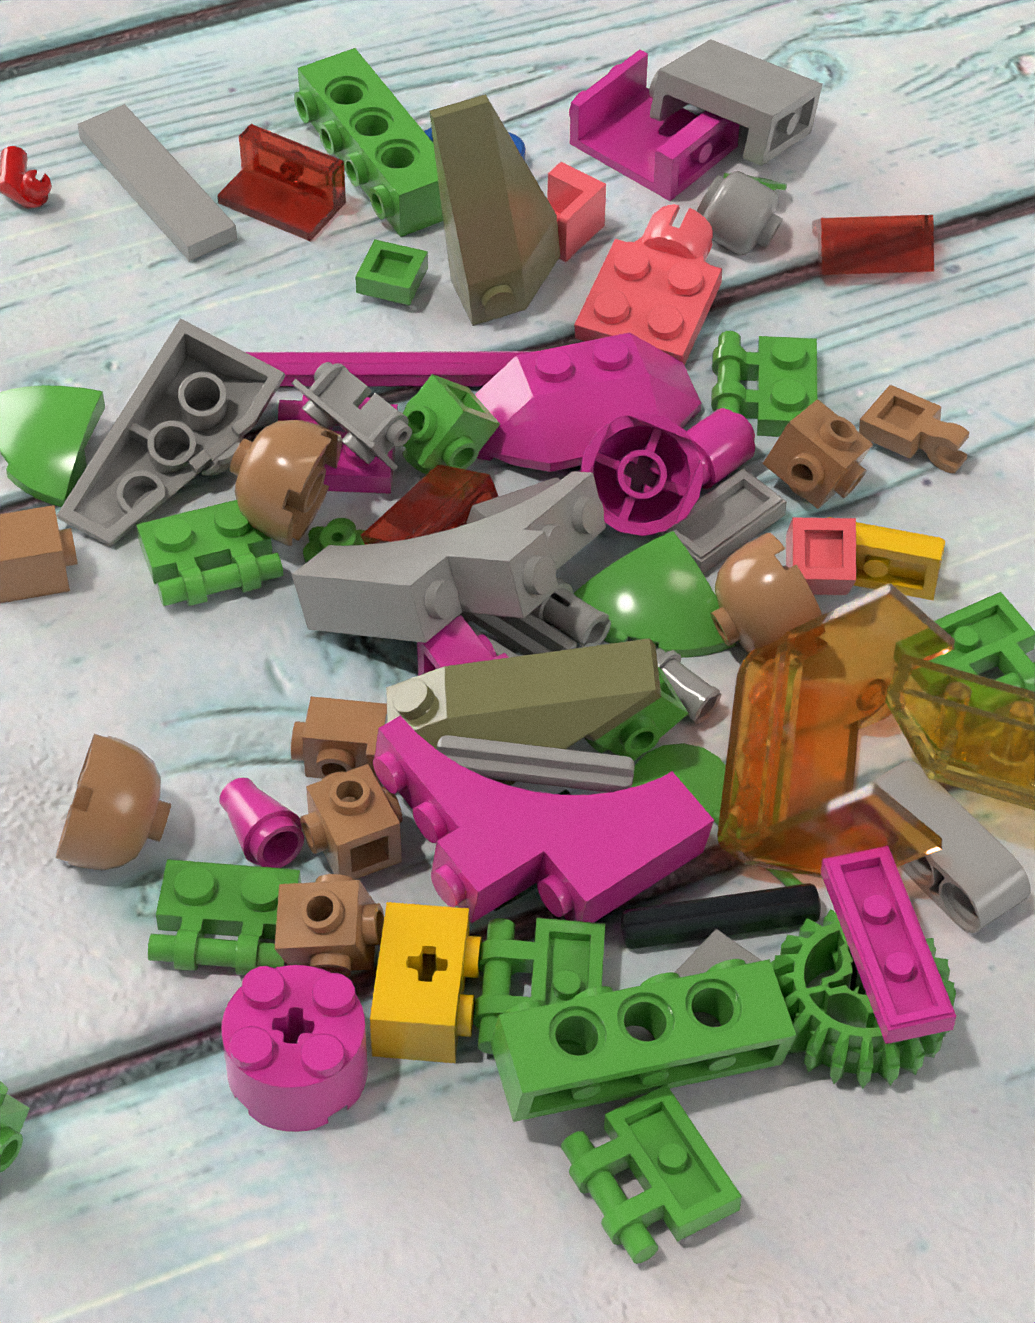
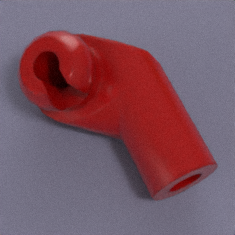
M17 146L4 148L0 154V193L28 209L37 208L45 204L49 198L48 194L52 189V183L48 175L44 174L39 181L35 178L37 170L27 171L28 156L22 148Z

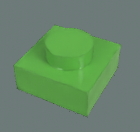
M374 239L355 276L356 293L410 305L428 270V251Z

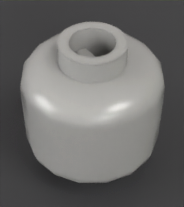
M740 171L732 172L726 178L717 175L697 209V212L704 216L712 226V240L738 255H746L757 243L767 248L783 221V218L774 214L778 206L777 193Z

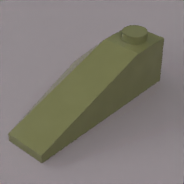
M486 94L430 110L450 278L472 326L526 310L560 258L557 215Z
M648 638L444 666L386 687L387 722L401 715L414 731L435 749L439 739L445 735L567 749L582 738L596 741L661 698L656 645ZM492 779L509 786L516 783L515 781Z

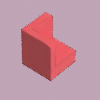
M560 162L548 173L547 199L557 215L560 247L559 259L567 262L605 226L606 183Z
M792 518L786 533V566L789 568L794 565L798 566L813 595H847L856 581V518Z

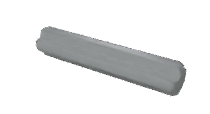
M449 735L442 736L436 750L459 765L490 779L599 792H615L632 788L634 761L626 756Z

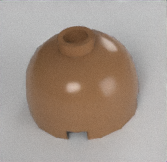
M286 420L277 421L265 427L253 442L243 439L231 460L230 472L238 476L234 493L239 510L248 523L267 537L287 546H292V538L299 541L314 520L330 487L323 484L326 475L324 467L327 464L335 469L337 468L342 448L341 435L307 421Z
M771 533L759 536L728 556L718 571L715 583V595L719 609L711 612L710 615L719 635L727 646L738 641L755 658L768 662L789 661L826 644L828 637L819 632L826 628V623L807 581L797 565L790 568L786 565H781L775 555L785 550V547Z
M94 734L81 769L72 805L69 807L56 852V859L66 861L68 864L80 868L102 871L122 867L134 860L145 845L147 838L160 842L168 820L171 803L159 800L161 776L154 761L140 748L115 737H104Z

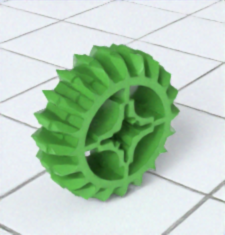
M832 909L824 917L823 926L806 918L804 925L800 927L799 936L787 935L786 940L781 945L780 955H775V960L771 962L796 1032V1037L787 1055L805 1052L804 1064L806 1065L807 1072L814 1070L822 1064L830 1067V1077L833 1084L843 1077L844 1072L856 1074V1079L862 1089L870 1082L872 1073H878L890 1086L898 1078L900 1067L916 1075L918 1069L923 1066L924 1057L934 1058L941 1049L943 1037L946 1036V1032H949L945 1031L885 1044L838 917ZM934 938L926 939L951 1004L954 1006L956 990L954 982L948 980L950 975L948 959L935 957L936 947L934 946ZM834 969L835 974L822 978L821 985L806 988L818 975L827 970Z

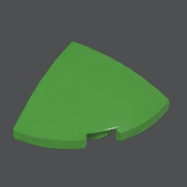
M41 385L14 388L0 392V453L8 463L6 468L8 479L25 493L36 499L62 507L87 467L84 449L105 410L103 391L70 386Z
M674 531L628 553L596 574L573 593L595 609L609 615L608 619L611 620L608 634L603 640L609 644L626 642L628 637L632 640L650 638L656 646L658 645V648L663 649L665 652L674 650L681 655V658L709 655L736 646V643L727 646L719 635L710 615L711 612L719 609L716 595L697 563Z

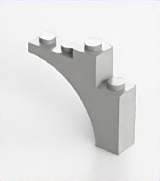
M572 471L553 486L516 506L454 529L387 543L349 546L329 545L292 573L308 630L426 643L462 612L525 618L559 588L556 570L606 528L604 509L598 496L593 473Z

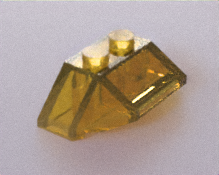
M903 654L887 689L885 702L928 779L1035 810V692Z

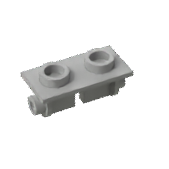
M326 362L316 370L314 375L315 383L309 389L297 379L292 382L308 399V402L302 409L320 426L331 430L337 424L346 431L347 434L342 439V443L369 465L377 457L393 471L398 468L387 454L394 446L401 447L410 439L412 429L408 426L407 416L396 410L376 393L360 410L358 406L371 393V389L340 363L331 364Z

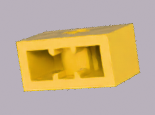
M395 902L386 903L370 1013L372 1057L444 1063L456 1062L459 1036H472L475 995L464 994L466 977H479L478 961L480 944L482 943V937L469 936V908Z

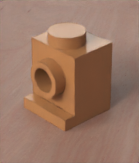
M311 696L306 721H295L291 739V759L304 761L305 777L321 779L335 772H346L369 764L380 787H382V783L374 770L373 760L375 758L378 728L388 723L387 704Z

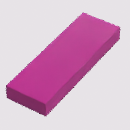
M884 846L823 859L821 867L823 881L885 1044L953 1030L956 1021L955 1011L889 847Z

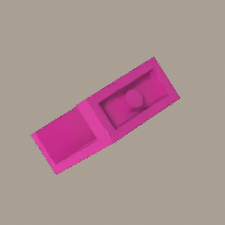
M639 49L624 62L615 65L607 75L590 88L578 93L573 101H571L569 109L570 145L666 200L671 201L738 147L740 124L706 110L697 116L685 108L678 110L660 122L650 118L653 99L650 97L649 89L646 87L648 53Z

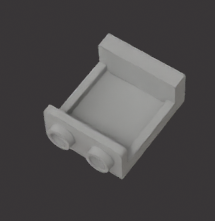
M710 39L660 68L655 73L649 89V95L653 99L650 118L660 122L688 104H691L749 128L743 158L762 166L811 133L823 84Z

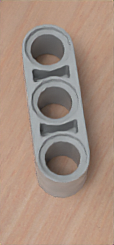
M904 761L853 793L851 807L856 820L864 832L879 847L888 846L894 862L964 931L969 933L978 932L1029 897V879L1018 860L916 762Z

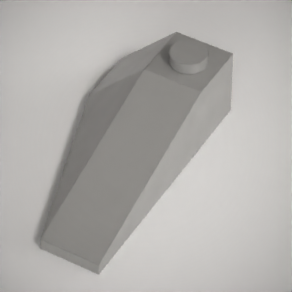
M180 318L57 514L58 519L110 547L131 531L136 524L144 520L255 427L284 380L285 373Z

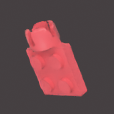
M675 204L667 205L652 214L643 236L635 242L615 239L574 324L575 339L590 341L630 332L683 362L685 366L722 283V268L705 262L713 245V230L707 219L696 210L689 208L680 228L673 227L672 224L680 207Z

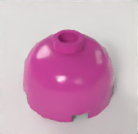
M642 412L616 418L598 430L583 453L580 472H591L594 475L598 496L604 509L605 523L618 532L640 536L666 531L685 519L700 497L704 475L698 449L693 444L686 430L664 416Z

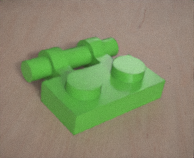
M722 332L718 337V346L712 353V371L717 376V384L711 391L712 410L716 411L717 409L725 408L734 413H739L745 418L757 419V436L780 437L787 424L817 400V338L759 336L758 351L746 352L741 346V336L737 332ZM741 380L757 381V390L745 389L741 384Z
M237 500L136 524L138 540L153 583L157 584L163 607L186 601L188 606L207 602V595L240 587L243 593L260 589L262 581L284 576L279 554L277 552L272 553L271 538L248 523L239 510Z
M998 592L896 637L893 654L928 697L948 688H951L956 694V698L944 702L940 706L942 718L950 727L967 720L977 723L995 714L997 706L1015 698L1023 702L1035 697V662H1032L1025 654L1034 650L1035 631L1002 592ZM994 667H998L1004 674V676L987 684L978 676Z
M167 859L156 910V921L158 930L176 931L177 934L151 933L148 943V960L174 962L176 970L197 971L199 965L235 967L237 975H246L252 969L260 966H270L273 968L287 966L275 950V943H265V939H275L279 884L301 883L300 870ZM205 934L238 936V940L204 938Z
M504 918L490 920L487 926L486 941L480 944L478 969L484 973L482 996L476 998L473 1011V1023L479 1028L478 1049L484 1053L493 1054L490 1044L499 1014H504L512 1006L529 1000H541L546 1005L572 1000L582 991L602 986L605 924L537 918L534 942L514 940L515 924L512 921ZM517 972L532 973L530 997L510 995L511 975ZM562 1040L557 1042L560 1048L568 1054L575 1056L588 1054L587 1050L576 1041Z
M667 1084L605 1114L604 1130L611 1141L595 1148L586 1133L578 1131L569 1135L561 1143V1149L571 1163L569 1169L570 1177L581 1193H590L604 1215L601 1225L612 1243L623 1245L632 1261L636 1264L647 1261L658 1251V1245L647 1230L649 1225L663 1219L678 1242L740 1210L741 1194ZM630 1168L644 1192L630 1199L626 1197L614 1178L615 1174Z

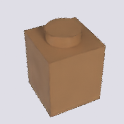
M55 505L0 514V603L69 592L66 566L77 565L78 562L72 529L59 530Z

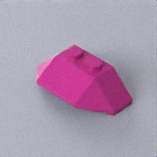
M630 332L516 355L475 394L500 423L499 427L479 451L477 459L491 461L493 458H496L511 465L547 472L580 466L583 453L596 432L614 419L642 412L664 416L684 428L690 418H694L701 411V401L683 362Z

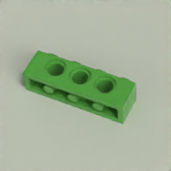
M353 48L299 67V91L294 94V102L300 118L304 123L310 122L317 130L327 153L330 155L335 154L345 167L350 182L355 187L361 186L370 198L376 215L381 220L386 218L400 237L442 222L443 215L434 144L357 49Z
M730 959L712 966L707 972L680 977L677 973L667 972L652 976L636 987L613 991L609 986H598L582 991L572 1000L546 1005L541 1000H529L518 1003L509 1008L504 1014H499L490 1045L512 1120L517 1122L650 1093L666 1084L671 1089L782 1065L796 1037V1032L770 959L748 964L742 959ZM693 1013H708L714 1016L721 1026H706L699 1022ZM639 1026L645 1028L654 1036L655 1040H638L628 1033L626 1027ZM562 1040L576 1041L587 1050L588 1054L581 1056L568 1054L560 1048L557 1042Z

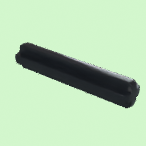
M811 883L626 909L621 915V931L627 948L652 947L706 939L716 929L727 936L803 925L806 918L817 922L820 919L821 902L816 886Z

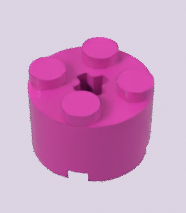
M289 965L276 968L260 966L252 969L244 976L242 986L228 1002L222 1019V1040L228 1083L235 1099L237 1097L248 1109L249 1115L272 1129L300 1132L314 1130L328 1124L329 1116L340 1111L346 1105L348 1110L358 1101L364 1090L368 1075L365 1016L360 1000L355 994L354 985L350 979L342 974L330 973L320 968L305 965Z

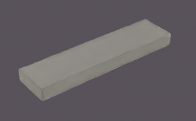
M125 104L78 123L81 141L188 261L237 240L236 225Z

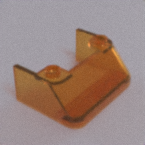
M891 583L787 631L781 638L767 646L754 648L742 662L736 677L717 840L720 847L740 863L822 878V860L825 858L888 846L896 867H899L942 849V838L876 783L873 782L853 791L858 730L882 721L893 713L898 705L901 692L902 672L954 650L955 639Z

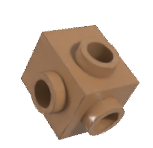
M817 399L787 424L762 464L787 483L795 494L805 498L819 509L836 493L845 498L858 485L867 472L860 463L873 446V443L860 434L850 421L838 416Z
M369 764L346 772L340 771L329 774L321 781L306 786L308 814L300 817L302 830L312 853L317 854L323 851L334 874L358 879L402 862L400 823L403 818L398 799L395 794L389 792L384 786L380 787Z
M326 874L319 876L315 882L279 884L275 950L288 966H311L330 973H339L346 977L351 975V971L374 970L375 945L381 944L384 912L381 904L374 902L360 880H355L341 874Z

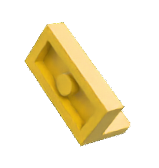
M856 522V581L853 586L934 601L945 540L940 537Z

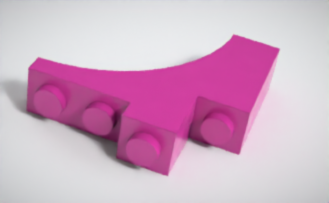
M401 715L378 728L375 758L373 760L376 775L389 792L393 794L400 793L412 808L413 817L420 832L428 841L436 843L431 871L433 886L440 898L448 906L469 908V921L471 924L535 883L538 884V892L545 906L555 916H564L568 921L594 923L703 853L714 823V819L673 771L640 786L615 792L591 795H559L534 792L483 777L459 765L418 735Z

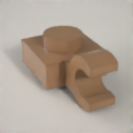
M889 385L860 418V434L869 441L909 459L920 448L937 468L948 473H956L967 459V454L960 451L959 448L969 438L970 432L958 424L941 421L942 406L893 385Z

